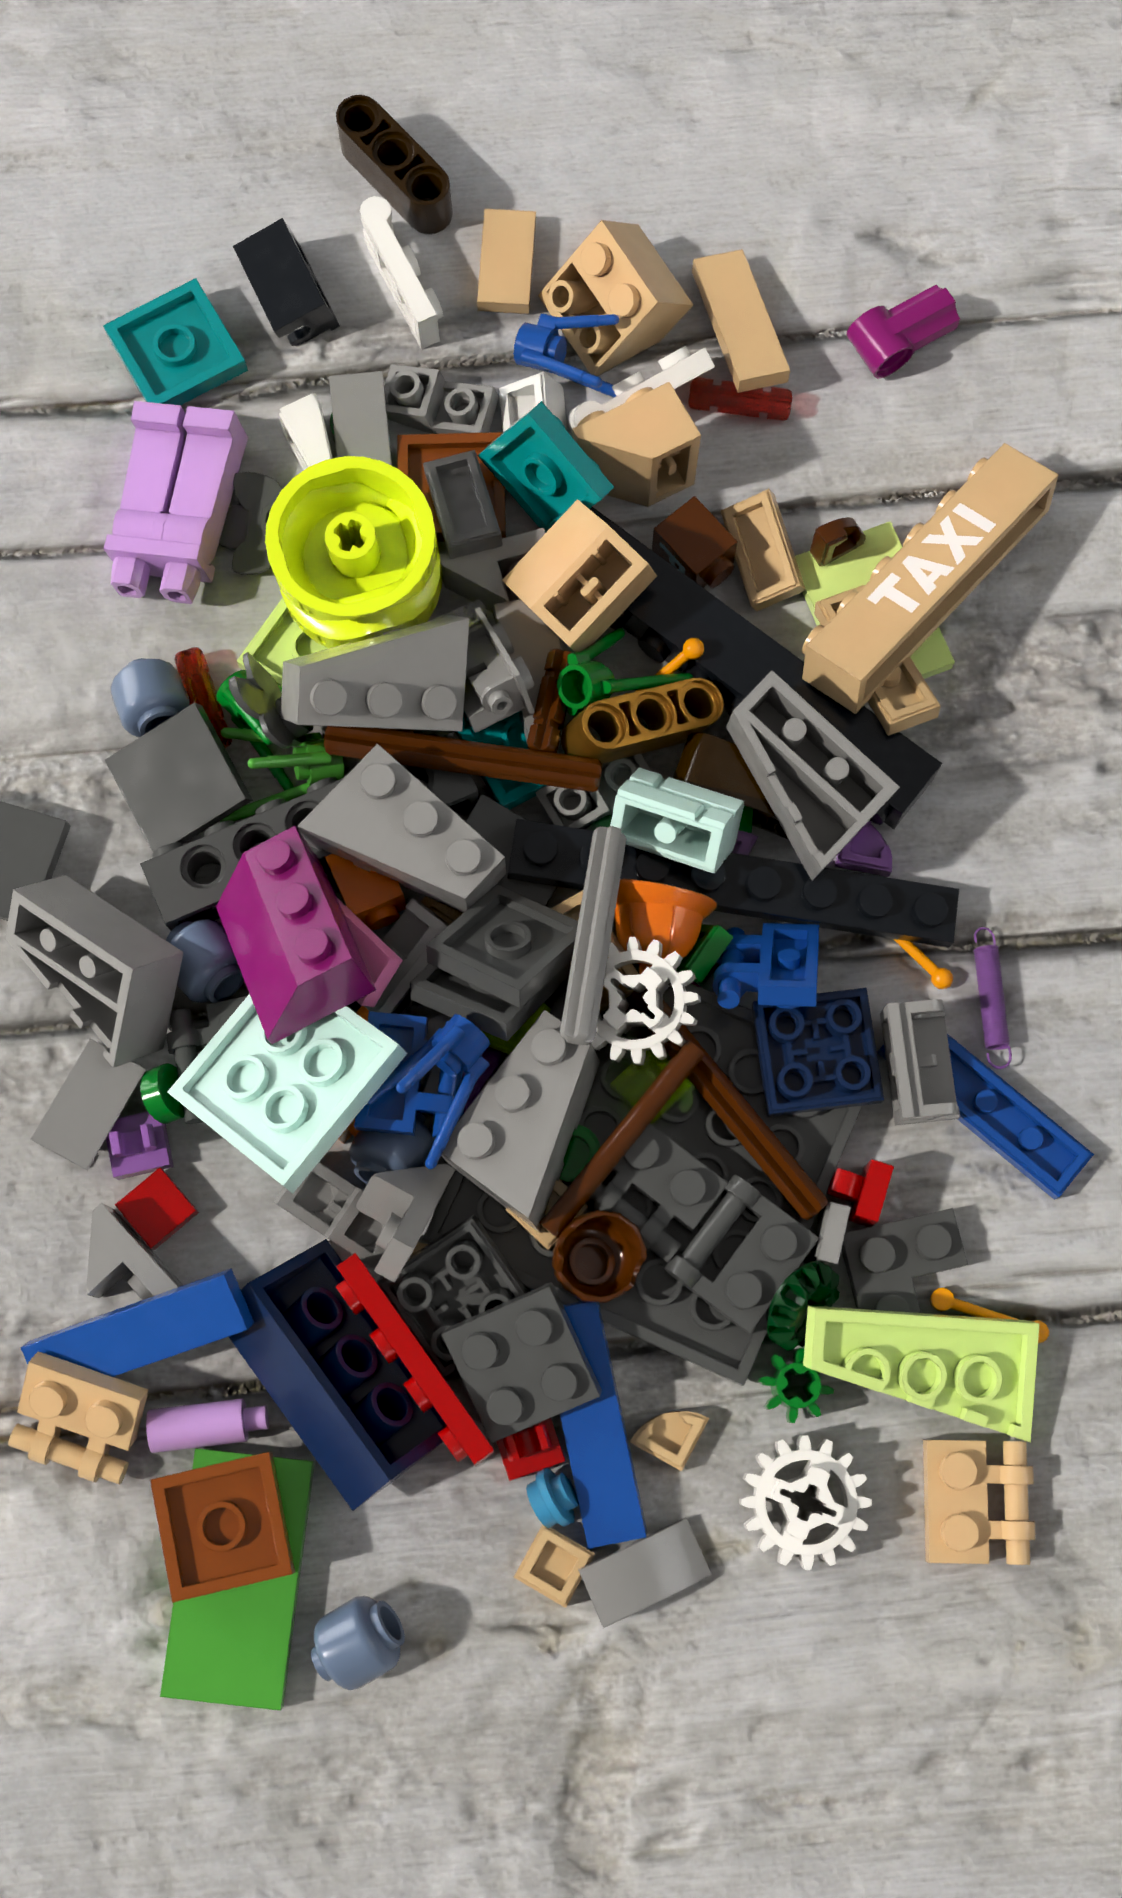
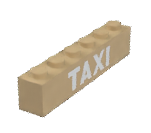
M1006 443L989 459L981 458L971 470L967 482L957 492L950 490L942 498L935 514L925 525L921 522L916 524L907 535L903 547L892 558L886 556L877 564L870 577V581L859 592L852 590L846 595L834 618L825 627L818 625L810 632L802 647V653L805 654L802 679L856 714L872 697L874 691L879 686L882 687L885 684V680L898 666H902V662L925 642L1049 511L1059 474Z

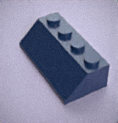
M327 1239L250 1281L241 1289L255 1323L248 1330L231 1335L229 1338L349 1507L354 1511L444 1443L438 1432L447 1425L434 1407H431L424 1413L421 1411L403 1385L404 1382L412 1377L399 1357L390 1364L387 1362L369 1336L378 1326L366 1309L355 1316L335 1286L345 1280L336 1267L343 1261Z

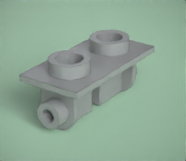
M480 606L475 608L480 624L469 629L466 676L469 678L482 706L489 712L502 715L507 713L514 704L522 701L529 714L534 713L535 711L527 690L535 687V683L527 665L521 656L514 659L510 658L509 655L514 653V649L502 624L499 622L491 626Z

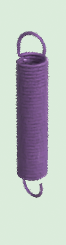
M979 927L974 933L975 943H977V933L984 929L991 933L994 944L977 947L974 950L977 984L980 993L979 1001H981V1020L985 1037L984 1045L989 1050L1008 1048L1009 1060L1004 1066L994 1065L990 1061V1054L987 1053L988 1063L996 1069H1003L1011 1063L1012 1053L1011 1047L1008 1046L1010 1040L1008 1037V1023H1006L1004 990H1002L1003 982L1001 979L1002 971H1000L999 949H997L998 946L996 945L993 932L987 927Z

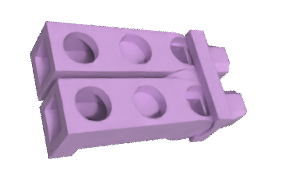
M134 401L131 422L136 429L121 505L114 517L112 535L107 534L104 551L113 561L111 585L123 597L141 598L145 596L149 576L162 577L159 591L165 599L176 603L192 604L200 582L212 583L215 567L211 562L214 560L234 491V475L239 473L248 436L233 410L187 406L185 413L181 405Z

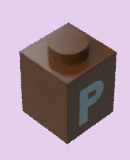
M693 496L654 527L652 551L704 588L708 585L710 588H715L734 570L735 566L733 564L738 541L696 496Z

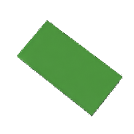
M195 1448L192 1470L256 1454ZM273 1456L295 1573L173 1602L160 1697L279 1711L283 1709L315 1461Z

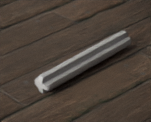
M599 826L592 835L560 1028L561 1037L567 1043L573 1045H589L594 1041L626 846V836L621 832L620 828L614 826Z

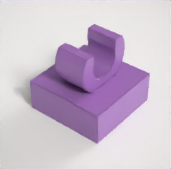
M149 1112L117 1119L106 1138L113 1178L121 1180L154 1172L159 1167L162 1169L174 1167L166 1124L155 1120Z

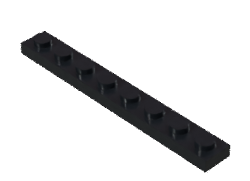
M516 819L507 878L583 890L594 831ZM629 845L625 846L620 879L662 883L704 894L716 901L717 908L714 911L794 924H819V928L949 948L954 943L959 889L831 868H824L812 881L803 864L731 853L723 861V864L716 873L713 874Z

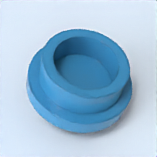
M544 1468L537 1472L536 1480L527 1485L526 1491L531 1507L540 1522L547 1528H551L556 1524L566 1527L573 1523L575 1520L573 1508L577 1507L579 1503L576 1491L570 1480L563 1473L556 1476L549 1468Z

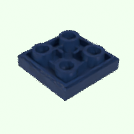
M867 987L817 993L816 1007L800 1006L793 1009H783L777 1006L758 1005V1000L753 1001L751 1006L768 1117L879 1104L884 1101Z

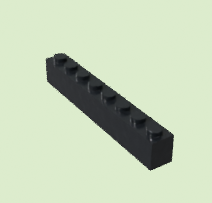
M591 507L590 510L607 523L646 560L657 575L646 589L611 624L610 628L614 630L623 628L638 639V645L642 651L657 662H663L664 660L670 662L683 651V644L687 639H700L704 644L702 656L698 659H689L678 670L681 673H691L693 678H703L711 681L719 689L725 704L724 709L729 716H731L733 710L773 670L900 787L870 819L875 824L882 825L886 823L892 829H895L933 781L942 763L902 733L897 732L888 736L876 715L865 706L855 714L802 679L804 662L594 507Z

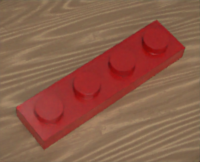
M356 1252L337 1265V1269L345 1280L336 1285V1289L355 1316L366 1309L378 1326L369 1336L387 1362L390 1364L399 1357L412 1377L404 1382L403 1385L421 1411L424 1413L431 1407H434L447 1426L439 1431L438 1435L456 1461L459 1463L468 1456L476 1467L495 1452Z

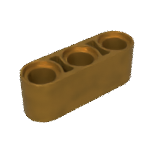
M691 678L598 700L588 705L565 726L561 735L562 749L566 755L594 758L600 760L601 763H606L685 743L691 733H701L719 719L724 707L723 697L719 689L711 681L703 678ZM685 704L692 710L694 717L688 713ZM637 715L645 720L648 729L640 724ZM588 726L598 732L601 742L591 735Z

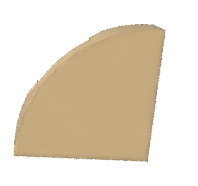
M689 1411L663 1413L644 1423L629 1442L682 1471L709 1418Z

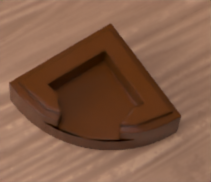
M853 518L836 519L816 528L810 553L819 566H825L863 545L866 537Z

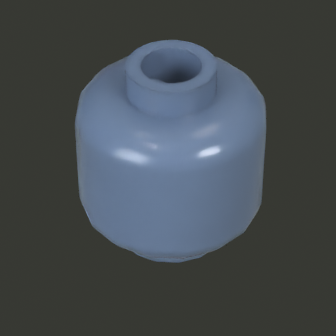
M140 658L133 660L114 677L111 684L112 700L122 726L130 735L139 738L190 706L189 697L179 672L171 663L161 659Z
M203 919L194 923L186 921L176 926L169 933L166 941L184 952L177 986L191 1001L201 1003L208 1001L211 1003L221 1002L231 997L242 986L244 978L225 929L219 922L210 919Z
M422 1113L417 1114L415 1136L359 1130L349 1148L351 1161L355 1165V1175L365 1184H368L371 1176L379 1172L423 1167L434 1142L432 1133L424 1124L426 1121Z
M368 1596L354 1597L324 1615L316 1624L314 1629L315 1647L311 1649L313 1665L318 1674L326 1681L333 1680L338 1686L346 1690L362 1688L397 1665L401 1655L400 1646L405 1641L403 1626L393 1608L383 1600L377 1602Z

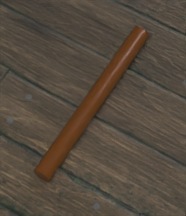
M688 1040L682 1045L540 1221L539 1224L556 1238L559 1237L567 1224L573 1220L705 1056L699 1047Z

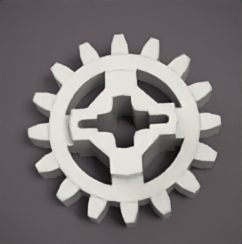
M629 937L627 951L621 952L615 944L610 942L609 958L607 959L603 984L609 990V1009L603 1015L604 1019H602L599 1009L597 1033L592 1045L594 1049L600 1050L608 1043L612 1044L610 1059L620 1062L624 1057L626 1050L631 1051L632 1060L636 1065L644 1064L646 1051L652 1050L658 1059H666L667 1054L664 1046L666 1042L670 1040L679 1046L686 1042L678 1032L681 1025H697L698 1020L689 1013H686L687 1006L700 1003L701 996L697 993L686 992L685 986L691 984L696 979L695 974L691 970L679 973L676 971L682 961V957L676 951L669 954L665 959L661 958L663 944L660 941L653 940L648 946L647 951H642L639 940L636 937ZM632 963L652 965L639 975H623L618 970L620 967ZM670 982L674 991V1008L671 1017L663 1011V993L669 987L668 984ZM619 984L638 993L643 992L647 988L648 991L644 994L643 999L648 1004L647 1008L655 1015V1018L652 1019L644 1012L640 1013L634 1009L626 1014L625 1011L630 1003L625 998L626 994L619 988ZM648 1026L656 1033L650 1037L638 1040L620 1037L623 1033L626 1034L632 1027Z
M799 1435L796 1450L792 1451L783 1439L775 1441V1448L778 1456L772 1459L759 1452L755 1457L763 1468L760 1475L745 1473L743 1476V1480L754 1487L753 1495L739 1498V1504L748 1508H754L755 1516L749 1518L744 1523V1527L747 1531L759 1529L763 1531L764 1535L760 1538L757 1545L762 1552L771 1549L775 1544L779 1546L777 1562L786 1566L791 1561L793 1555L798 1554L802 1569L812 1570L814 1555L820 1554L824 1562L832 1566L836 1564L833 1550L836 1546L839 1545L850 1552L856 1549L852 1539L848 1536L852 1529L867 1531L869 1525L857 1517V1511L860 1508L872 1506V1499L857 1496L856 1488L867 1480L866 1475L862 1473L849 1475L846 1469L850 1466L853 1456L850 1453H844L836 1459L832 1458L833 1442L824 1439L816 1451L811 1450V1442L808 1435ZM808 1460L802 1469L801 1475L787 1481L774 1477L784 1466L795 1461ZM830 1471L837 1478L842 1488L844 1506L835 1503L829 1491L827 1483L831 1475L829 1474ZM808 1485L813 1487L811 1497L819 1501L820 1506L829 1509V1514L820 1511H805L802 1519H799L797 1517L799 1507L792 1503L790 1498L781 1495L780 1490L783 1489L791 1493L794 1491L804 1493ZM766 1497L777 1502L784 1518L780 1527V1533L774 1528L768 1517ZM824 1523L836 1527L827 1537L819 1541L803 1543L807 1539L810 1529Z

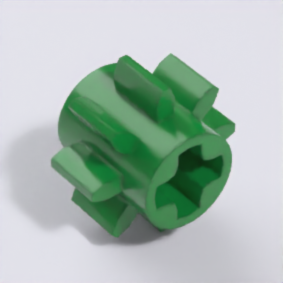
M796 1349L793 1355V1363L786 1364L783 1358L777 1354L770 1357L771 1362L777 1371L773 1377L758 1378V1383L761 1385L771 1386L773 1397L767 1400L764 1405L765 1409H773L778 1405L786 1407L787 1423H795L798 1418V1408H806L810 1415L819 1417L821 1412L815 1401L819 1395L833 1394L834 1389L827 1385H821L820 1372L803 1366L804 1349ZM787 1371L793 1376L803 1373L807 1376L809 1381L803 1386L804 1393L807 1395L804 1400L798 1396L788 1398L784 1396L782 1390L788 1385V1381L784 1376Z

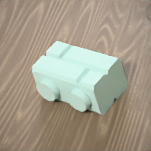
M639 767L630 776V779L626 780L618 789L610 826L621 829V832L626 836V845L715 874L734 849L744 801L671 777L664 779L659 773Z

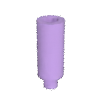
M244 1398L150 1409L147 1411L146 1417L147 1440L151 1453L247 1442L249 1431L269 1428L267 1406L246 1408Z

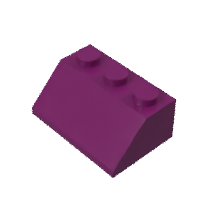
M296 826L243 852L216 905V909L267 1040L274 1044L376 991L322 863Z

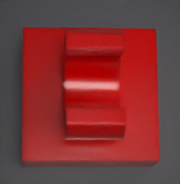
M871 1159L863 1167L861 1175L837 1168L830 1181L827 1195L853 1202L848 1221L871 1227L879 1221L894 1166Z
M551 1418L496 1441L509 1481L565 1462Z

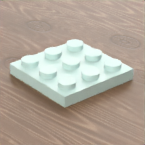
M249 994L167 1093L293 1194L407 1053L398 1043L347 1006L271 1044L267 1040Z

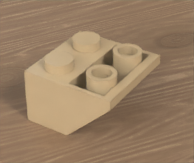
M601 220L538 294L552 316L618 315L619 322L616 325L561 329L589 373L595 376L603 374L660 342L693 306L687 294L638 224Z
M670 382L655 389L651 387L642 388L633 393L624 404L606 413L604 411H595L584 417L577 427L572 429L573 439L599 465L602 473L614 486L607 494L608 496L649 507L695 484L701 434Z
M577 499L502 581L573 651L581 652L592 645L657 575L649 563L624 539Z

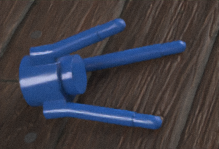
M541 313L537 325L525 322L518 330L514 344V361L517 365L556 374L614 398L616 394L612 388L613 384L605 382L600 377L563 363L567 353L566 337L559 336L558 329L616 325L619 322V317L616 314L556 317Z
M454 1014L443 1028H439L426 1044L394 1069L367 1103V1105H372L395 1086L399 1093L407 1092L434 1065H437L442 1071L452 1077H456L460 1071L466 1073L426 1158L425 1166L428 1169L436 1167L477 1080L490 1065L481 1056L490 1045L489 1039L476 1025L459 1014Z

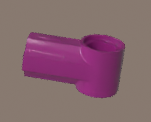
M934 285L890 310L883 305L868 310L851 324L846 333L847 338L873 376L880 379L893 374L904 366L916 350L957 329L960 317L957 313L956 302L946 288L942 289Z

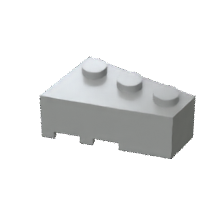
M448 614L434 618L429 622L404 629H395L385 632L383 635L359 642H350L283 661L280 718L297 725L462 731L469 618Z
M773 670L733 710L726 728L812 881L900 788Z
M378 744L297 826L309 846L320 851L322 849L353 862V865L368 872L372 870L402 883V886L463 913L488 893L506 875L505 856Z
M66 875L13 889L5 939L48 990L57 987L75 1008L69 1016L81 1029L90 1026L106 1045L107 1049H105L102 1055L109 1064L115 1068L162 1050L164 1048L184 952Z
M546 1010L542 1012L458 1120L447 1146L441 1154L452 1168L539 1233H541L543 1227L539 1223L545 1216L556 1180L559 1181L564 1167V1156L573 1131L578 1127L600 1065V1060L592 1043L589 1045L567 1043L560 1035L562 1021Z

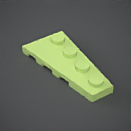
M808 1306L803 1366L1031 1443L1040 1324L1029 1320Z

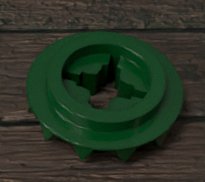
M812 1261L795 1270L783 1281L776 1291L769 1308L767 1332L772 1342L787 1351L797 1346H805L808 1306L832 1307L839 1299L840 1292L837 1290L839 1275L831 1267L822 1261Z

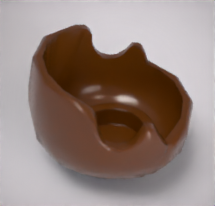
M596 1210L574 1218L557 1238L552 1255V1266L555 1269L554 1275L560 1286L579 1301L607 1303L624 1295L625 1292L634 1287L641 1266L647 1259V1248L638 1226L621 1213Z

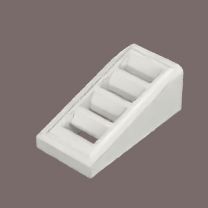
M316 393L309 394L280 408L279 417L284 437L303 471L319 462L332 459L322 407Z

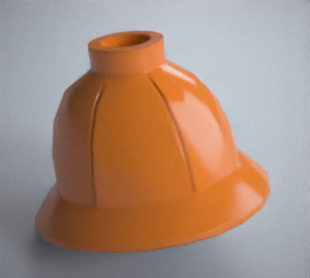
M620 879L615 908L617 939L624 951H627L629 937H636L639 940L642 951H647L650 943L653 940H657L663 944L661 958L665 959L669 954L676 951L684 959L695 946L703 920L717 908V903L711 897L676 886L643 880ZM637 963L639 964V974L647 967L650 968L652 966L645 963Z

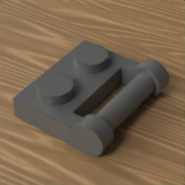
M734 1174L724 1189L727 1194L681 1256L675 1254L666 1264L664 1270L745 1333L750 1334L770 1307L780 1285L791 1273L797 1270L819 1240V1237L764 1197L746 1180ZM746 1208L757 1216L759 1220L714 1281L711 1282L699 1270Z

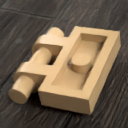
M38 1351L28 1362L17 1413L39 1420L36 1430L17 1423L12 1430L8 1445L28 1452L29 1460L43 1465L53 1461L78 1470V1477L96 1483L99 1478L120 1485L126 1475L129 1462L110 1456V1447L114 1446L128 1451L137 1439L149 1389ZM63 1428L88 1437L87 1447L59 1438L61 1429Z
M923 1440L925 1562L990 1564L989 1539L1006 1540V1564L1030 1565V1540H1036L1035 1521H1029L1028 1484H1034L1033 1466H1027L1026 1441H1003V1465H987L986 1441ZM987 1484H1004L1005 1520H988Z

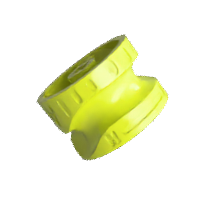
M343 456L327 459L306 468L292 478L281 490L271 507L266 523L265 545L268 561L278 582L287 609L292 619L306 635L315 642L327 648H332L380 636L385 632L395 629H404L422 624L429 620L437 606L441 593L442 568L432 511L424 494L412 479L399 469L383 461L367 457Z

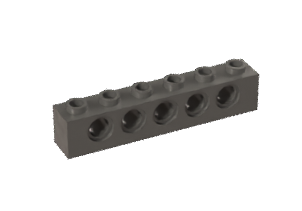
M452 733L442 736L447 738H454ZM402 765L414 777L428 783L427 788L458 816L471 812L479 800L478 789L471 774ZM329 777L319 780L309 786L306 790L307 793L287 802L285 799L269 801L258 807L255 811L256 815L237 823L228 820L214 824L204 831V837L185 845L181 842L164 845L152 853V859L140 863L163 921L169 930L172 931L176 926L186 921L194 923L203 919L216 920L220 918L216 905L243 852L249 850L252 845L264 842L293 826H296L298 829L297 826L342 779L337 780L336 777ZM311 847L320 859L325 873L331 871L325 857L333 853ZM210 863L221 866L219 876L211 883L199 884L195 882V875L202 866Z

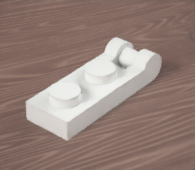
M369 197L363 201L360 207L366 246L422 350L440 342L438 320L443 318L440 302L431 287L424 290L417 277L421 275V271L410 246L407 245L401 248L396 239L389 202L382 197Z
M684 346L658 361L663 371L644 380L639 371L612 386L616 397L603 404L596 401L581 403L573 408L568 415L569 429L572 431L584 417L595 411H604L606 413L624 404L633 393L642 388L651 387L655 389L670 382L672 387L676 389L714 368L715 366L706 348L690 354L687 346Z

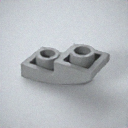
M391 364L384 385L387 418L402 425L432 434L488 433L499 401V396L493 386L445 381L438 369Z
M638 754L602 763L601 781L597 791L589 792L546 785L535 792L554 825L586 830L592 823L613 813L618 789L626 780L630 779V776L639 767L649 771L652 770L643 755Z

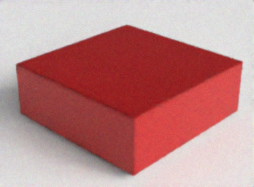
M161 1167L115 1204L150 1249L153 1250L157 1249L199 1213Z

